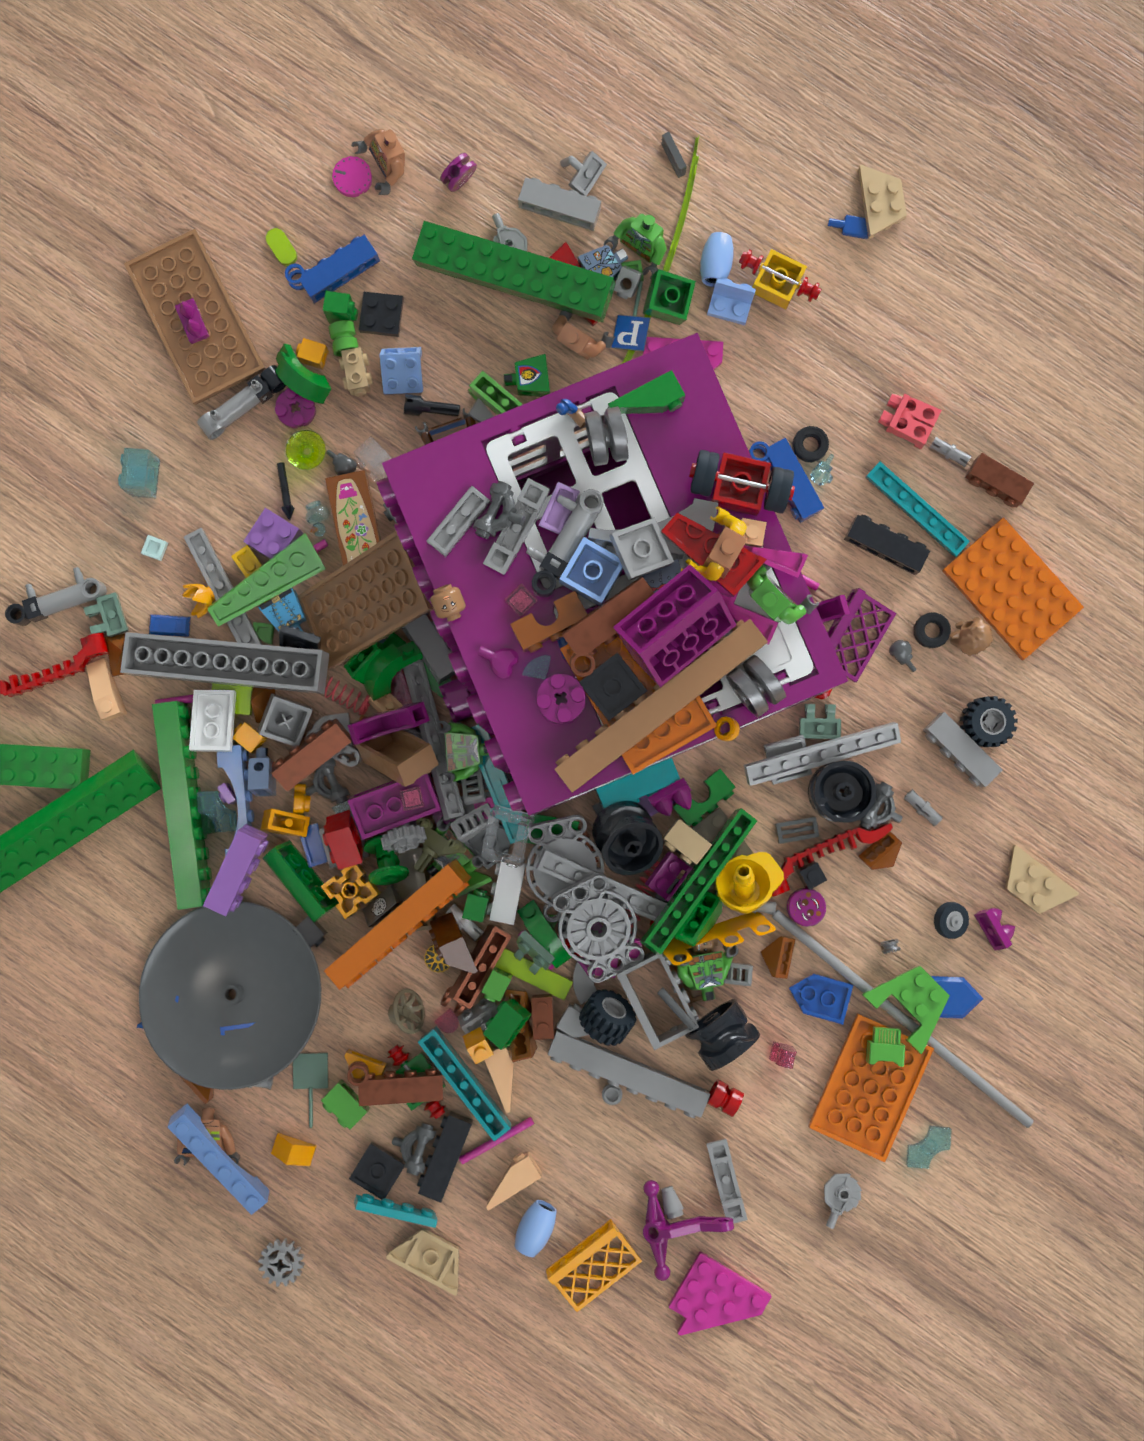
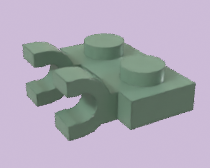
M116 592L96 598L97 604L83 608L85 615L89 616V618L100 613L102 616V624L89 627L91 634H105L107 632V636L112 637L129 632Z
M805 704V718H799V736L803 735L804 738L836 739L841 737V719H835L836 704H825L826 718H815V704Z
M524 930L516 941L519 949L514 956L521 961L524 955L528 953L534 961L529 970L535 975L542 967L547 970L555 958Z

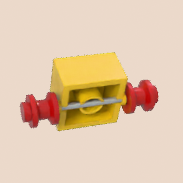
M750 249L748 252H743L739 263L742 264L741 269L749 267L752 269L753 275L760 271L752 287L756 289L755 295L785 310L796 289L798 290L796 296L799 297L804 294L808 296L809 302L812 299L817 300L822 290L819 288L820 283L817 282L812 285L808 283V277H805L803 282H801L807 268L806 265L773 249L770 250L764 263L762 262L763 255L757 258L752 255V250Z

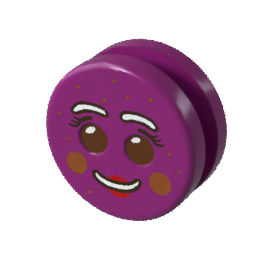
M467 153L458 155L440 176L443 184L449 183L447 188L451 192L461 188L471 178L477 168V164L474 161L468 162L470 157Z
M800 888L789 896L787 900V913L795 923L801 926H814L824 918L826 902L823 896L816 890Z

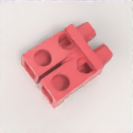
M892 394L887 406L896 411L893 415L884 410L878 422L887 427L886 432L893 433L895 436L903 438L915 444V447L922 449L942 410L911 398L907 394H904L903 397Z

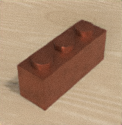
M984 453L976 457L965 476L971 485L982 487L990 496L999 497L1004 500L1003 502L1007 506L1016 508L1023 504L1034 485V482Z

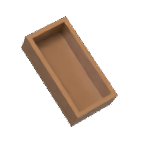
M404 730L382 735L356 745L363 763L405 787L413 784L416 779L431 772L433 768L439 765L431 744Z

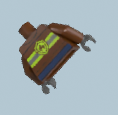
M463 408V417L428 428L426 423L423 422L424 429L419 430L415 426V430L426 445L475 425L476 421L465 413V408Z

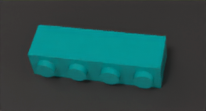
M669 758L634 775H628L595 789V792L603 809L620 801L638 803L640 802V797L646 795L648 798L658 792L659 789L680 780V776L672 758Z

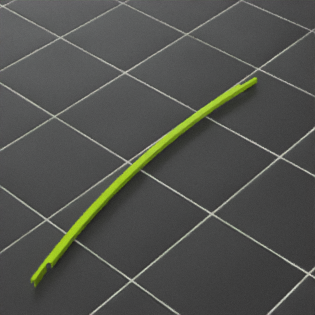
M699 137L695 139L687 188L675 234L663 271L666 272L670 270L692 194L699 156H696ZM628 350L622 363L630 361L636 350Z

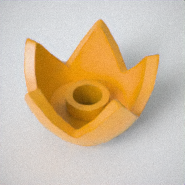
M202 584L183 585L184 588L189 589L182 596L197 601L191 616L203 617L209 612L207 610L208 607L212 605V602H215L213 591L209 586L205 587Z

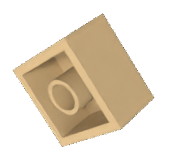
M676 819L662 837L665 840L663 844L673 852L677 849L682 853L679 857L690 865L692 862L697 865L712 846L711 843L680 819Z

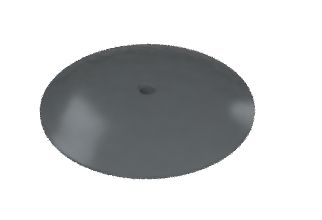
M241 902L240 906L227 916L204 906L197 908L182 916L162 934L144 965L139 986V1011L146 1037L166 1066L194 1084L219 1090H233L254 1086L267 1081L287 1068L298 1057L314 1031L320 1012L322 991L318 964L313 951L303 935L286 918L269 908L250 902ZM231 989L236 991V997L233 1000L229 996ZM176 996H179L178 1003L175 1001ZM254 1023L248 1028L227 1030L225 1035H221L220 1027Z

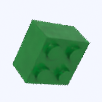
M658 269L652 274L643 314L681 325L687 320L696 281Z

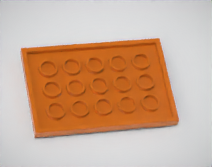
M1004 517L942 570L1021 660H1025L1084 608Z
M619 636L607 645L603 642L596 647L597 652L593 655L595 669L618 652L646 688L647 692L644 694L649 697L655 692L653 687L656 685V682L634 661ZM567 644L560 648V651L570 666V658L574 651ZM586 656L578 657L575 660V668L581 671L586 670L590 666V659ZM574 673L575 677L579 682L585 678L580 677ZM585 692L603 725L607 724L610 727L615 723L614 717L610 721L605 718ZM698 696L621 756L632 775L717 727L701 697ZM632 703L625 709L629 712L636 706Z
M857 1013L808 1127L885 1162L934 1048L926 1045L923 1053L920 1054L906 1041L909 1036L901 1033L900 1043L905 1045L904 1067H900L890 1061H878L875 1064H868L866 1062L867 1040H872L873 1027H889Z

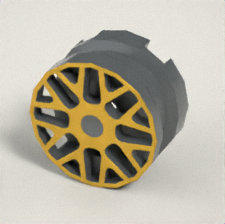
M434 944L431 945L424 956L426 966L431 971L437 973L448 970L450 966L446 964L444 958L439 959Z

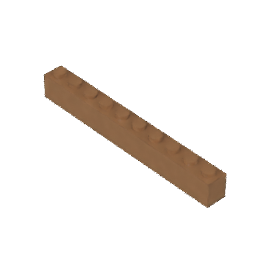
M741 619L731 629L733 631L731 634L720 638L713 644L714 647L707 652L704 651L693 660L692 664L682 669L662 687L656 684L653 687L655 690L653 694L649 697L645 694L633 702L636 707L629 712L624 709L614 717L616 722L610 727L605 724L594 733L597 737L590 742L585 739L575 747L577 752L571 757L565 754L555 763L558 767L554 770L572 793L766 645L768 641L752 620L749 619L744 622Z

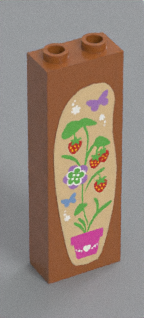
M365 470L325 478L343 566L381 541L369 480Z

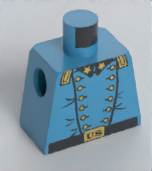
M293 588L286 590L258 607L278 631L282 625L303 631L300 624L306 621V617L299 602L297 592Z

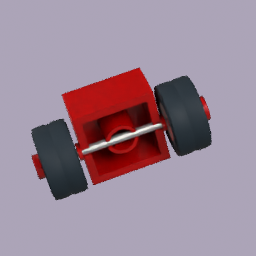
M700 450L697 462L692 463L689 477L692 478L691 493L708 497L711 495L714 481H716L711 501L717 502L720 508L757 516L761 510L764 493H766L764 509L776 513H784L788 500H792L795 486H792L794 471L774 467L767 483L771 463L723 452L717 471L720 454Z

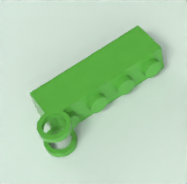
M484 371L474 379L467 390L475 400L479 398L497 415L523 405Z

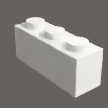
M501 859V863L497 862L495 874L498 875L497 883L493 882L491 895H494L493 903H489L487 915H490L489 920L514 925L526 863Z

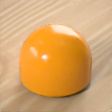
M725 716L716 722L717 727L714 728V732L718 739L732 741L738 737L740 726L735 719ZM724 723H729L730 731L722 734L721 726Z

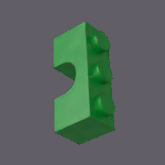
M718 769L703 781L709 790V796L706 801L698 803L692 799L690 810L678 804L673 806L674 811L688 826L691 824L696 826L703 820L701 816L704 813L708 812L710 814L719 807L717 803L722 798L726 801L734 794L732 790L736 788L735 785L721 769Z

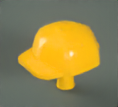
M757 852L748 856L740 855L728 861L717 876V894L722 903L731 910L748 914L757 910L771 899L772 893L783 882L784 874L773 857L766 852Z

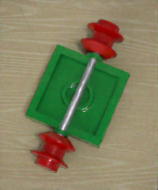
M397 1044L388 1051L390 1055L387 1058L394 1060L392 1066H401L395 1071L396 1074H403L406 1070H417V1073L425 1072L426 1069L433 1068L423 1052L410 1061H406L409 1053L402 1051L404 1045L399 1047ZM439 1101L426 1102L424 1111L429 1110L431 1112L429 1118L434 1117L437 1119L445 1113L444 1108L446 1105H441ZM423 1102L406 1103V1104L408 1105V1107H409L410 1110L412 1111V1110H414L416 1107H418L419 1105H421Z

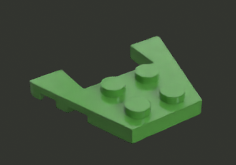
M916 966L896 976L894 979L864 992L862 996L877 1009L892 995L920 1023V1026L906 1041L918 1053L922 1054L950 995L921 966Z

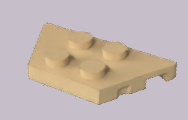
M860 165L858 173L868 239H872L882 230L885 231L891 228L893 224H898L905 220L907 213L901 179Z
M1013 845L1011 850L1013 851L1012 859L1008 867L1009 876L1006 879L1005 889L1036 913L1041 914L1079 894V892L1017 845Z
M422 1228L387 1254L386 1259L454 1296L457 1295L458 1246Z

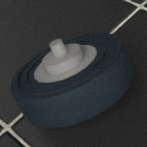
M946 902L937 909L934 915L935 929L938 934L945 938L957 939L968 928V911L959 903Z

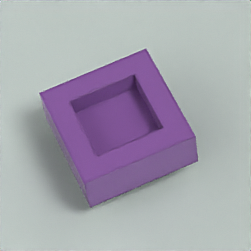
M223 783L217 787L220 791L218 795L224 803L235 804L237 802L235 792L229 783Z

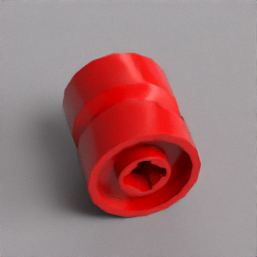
M717 1079L709 1092L710 1097L707 1104L716 1109L721 1107L723 1113L733 1117L743 1101L744 1093L734 1087L729 1089L727 1083Z

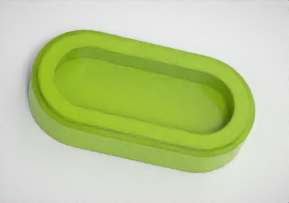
M278 228L269 230L266 234V242L278 261L284 266L294 264L297 261V252L285 233Z

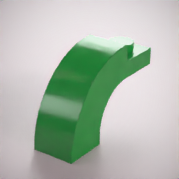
M283 344L276 356L278 367L275 372L278 377L298 395L310 401L324 404L331 391L325 375L316 374L305 368L297 359L291 345Z
M414 641L398 648L391 644L372 660L365 673L364 686L373 701L392 692L391 681L399 670L423 658L422 652Z
M534 900L517 911L532 937L555 958L552 964L556 969L572 958Z

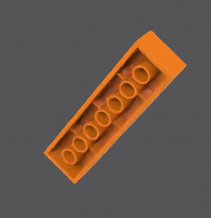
M456 859L447 864L324 970L326 975L339 990L344 986L347 988L352 986L362 975L378 964L375 960L380 962L393 951L391 946L395 949L408 938L406 933L410 936L423 925L422 920L426 922L438 912L437 907L442 909L454 899L453 893L457 896L468 887L467 881L471 879V876Z

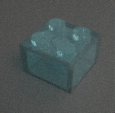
M124 448V454H121L120 458L122 474H119L118 477L120 488L132 497L156 499L160 459L150 450Z

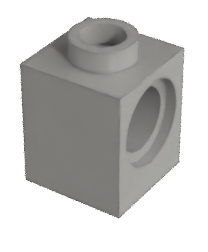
M626 265L622 266L614 291H617L616 295L624 299L632 298L635 295L643 273ZM624 278L631 280L632 286L630 289H626L623 286Z

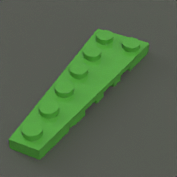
M304 533L210 605L207 610L219 627L326 568L307 534Z

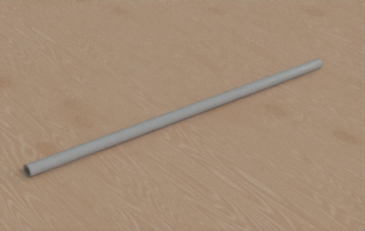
M777 910L775 915H772L775 921L861 992L864 993L874 989L782 912ZM887 999L880 1005L884 1011L911 1033L919 1027L918 1024ZM930 1036L927 1045L933 1047L935 1053L1026 1128L1033 1124V1119Z

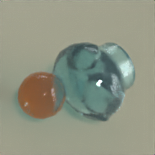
M314 501L306 505L307 513L305 519L307 523L313 525L310 532L320 537L326 531L324 524L320 522L328 519L330 512L327 507L322 506L320 501Z

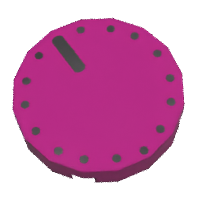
M349 156L343 158L336 163L333 169L332 179L334 185L341 194L347 197H358L363 192H367L372 184L370 167L359 157Z

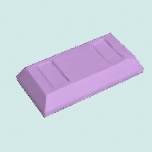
M558 482L539 526L559 534L568 520L571 511L558 503L557 498L559 495H562L576 502L580 491Z

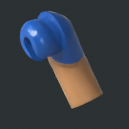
M569 399L560 400V403L556 405L557 412L560 415H566L567 413L580 428H583L585 426L584 413Z

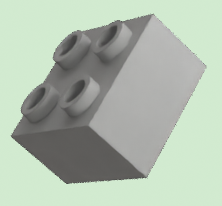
M271 693L257 732L259 735L292 746H299L313 709L310 706Z

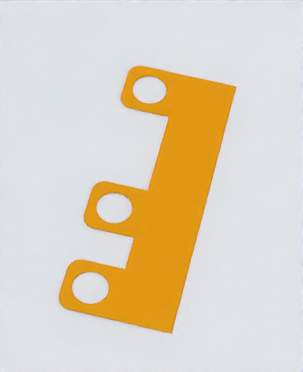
M751 912L715 924L696 945L718 938L724 946L731 947L744 942V938L737 932L741 929L750 927L756 935L762 936L774 932L776 928L760 912ZM759 925H768L770 929L766 932H759L757 927ZM728 936H736L738 937V941L735 943H727L725 941V938ZM674 938L663 951V954L673 965H681L693 959L686 951V949L693 946ZM677 954L687 956L686 960L681 962L674 961L673 957Z

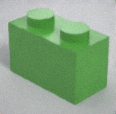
M495 966L482 990V993L485 994L484 997L492 1002L496 1000L500 1002L513 975Z
M342 1079L321 1100L324 1109L329 1113L333 1112L338 1118V1123L349 1130L370 1109L369 1106H359V1096Z

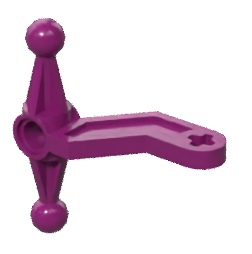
M654 1180L645 1182L643 1190L648 1196L643 1235L650 1244L657 1263L654 1269L655 1277L660 1281H665L670 1276V1269L665 1264L668 1239L700 1231L728 1232L734 1229L733 1218L698 1216L669 1223L664 1218L656 1196L659 1192L658 1183Z

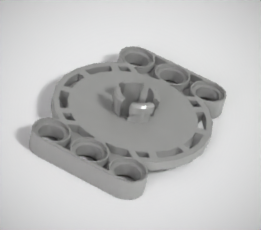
M580 815L534 823L527 830L529 840L535 843L527 858L526 877L534 894L546 903L543 908V914L550 922L559 921L562 912H558L554 917L548 916L547 910L553 907L552 899L548 900V898H552L556 892L572 884L536 869L544 849L595 872L604 874V861L595 843L583 835L587 828V823ZM574 820H581L583 826L579 830H574L571 827ZM554 824H560L563 827L560 834H553L551 832ZM535 828H539L543 832L542 836L538 839L531 836V831ZM585 843L591 844L595 851H591ZM536 853L533 864H530L533 854ZM596 856L599 857L600 868L597 867V863L595 860ZM529 870H533L535 878L533 882H531ZM536 886L540 888V890L544 893V896L537 892V890L535 889ZM577 888L574 894L576 897H583L586 891ZM559 897L556 900V905L559 907H563L567 903L565 897Z
M600 872L594 873L556 892L551 900L553 908L558 912H562L558 923V930L563 947L575 960L589 965L587 970L588 976L595 983L603 982L615 976L617 973L641 962L644 958L642 947L637 943H633L637 932V919L633 908L623 896L608 889L609 881L605 874ZM595 879H604V885L601 888L594 887L593 882ZM577 888H585L586 893L583 897L575 896L574 893ZM612 895L619 898L623 902L619 903L615 899H612ZM559 897H565L567 903L565 906L559 907L556 905V900ZM626 906L629 908L632 917H628L625 911ZM563 920L566 921V931L562 932ZM595 922L604 923L601 928L602 933L600 934L598 931L591 930V926ZM633 923L632 934H630V932H631V924ZM563 938L568 939L571 945L570 948H568V946L565 944ZM632 949L640 951L637 958L629 957V952ZM577 952L580 956L584 957V959L575 955L574 953ZM614 958L621 959L620 966L616 968L611 967L610 962ZM601 968L603 970L601 976H592L593 969Z

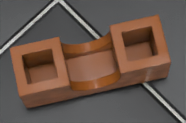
M575 591L553 602L558 613L557 620L549 626L540 625L536 622L532 613L510 624L524 652L528 650L530 653L536 652L543 647L542 643L548 640L552 642L559 640L563 637L561 633L587 615Z

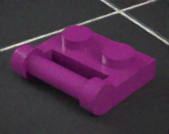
M668 851L645 885L669 902L693 868ZM683 869L685 871L684 875L681 877V879L676 884L671 893H666V891L669 889L671 884L674 882L676 877Z

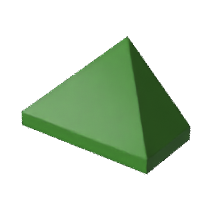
M474 870L469 874L471 876V879L467 881L469 886L457 896L453 894L454 898L456 899L493 881L492 877Z

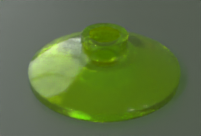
M301 430L294 433L288 439L285 449L289 462L302 470H310L321 464L326 454V446L323 439L311 430ZM305 449H310L308 455L304 454Z

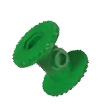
M382 835L370 838L364 843V851L369 854H376L378 869L371 872L368 876L372 884L391 885L401 882L409 876V869L399 865L400 859L394 850L390 852L383 850L381 843Z

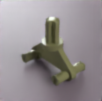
M417 819L416 824L424 827L427 839L422 847L424 852L414 865L415 870L424 873L434 858L437 859L444 855L456 853L464 854L467 849L460 840H447L435 832L436 827L431 820Z

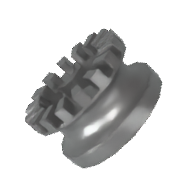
M892 939L881 942L880 945L884 948L882 953L887 954L891 953L890 951L893 953V950L894 952L901 950L897 945L899 940Z

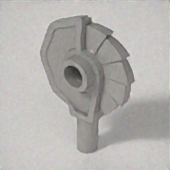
M494 214L492 218L497 227V236H494L493 241L527 251L526 236L517 228L504 226L500 214Z
M834 1174L824 1185V1200L831 1210L826 1226L834 1229L839 1215H842L843 1211L848 1212L853 1207L856 1208L859 1200H861L860 1191L862 1190L857 1183L858 1181L850 1177L851 1174Z

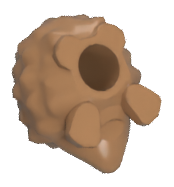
M979 617L967 622L959 621L955 626L960 630L950 634V643L961 649L962 653L968 656L985 651L993 641L990 626Z

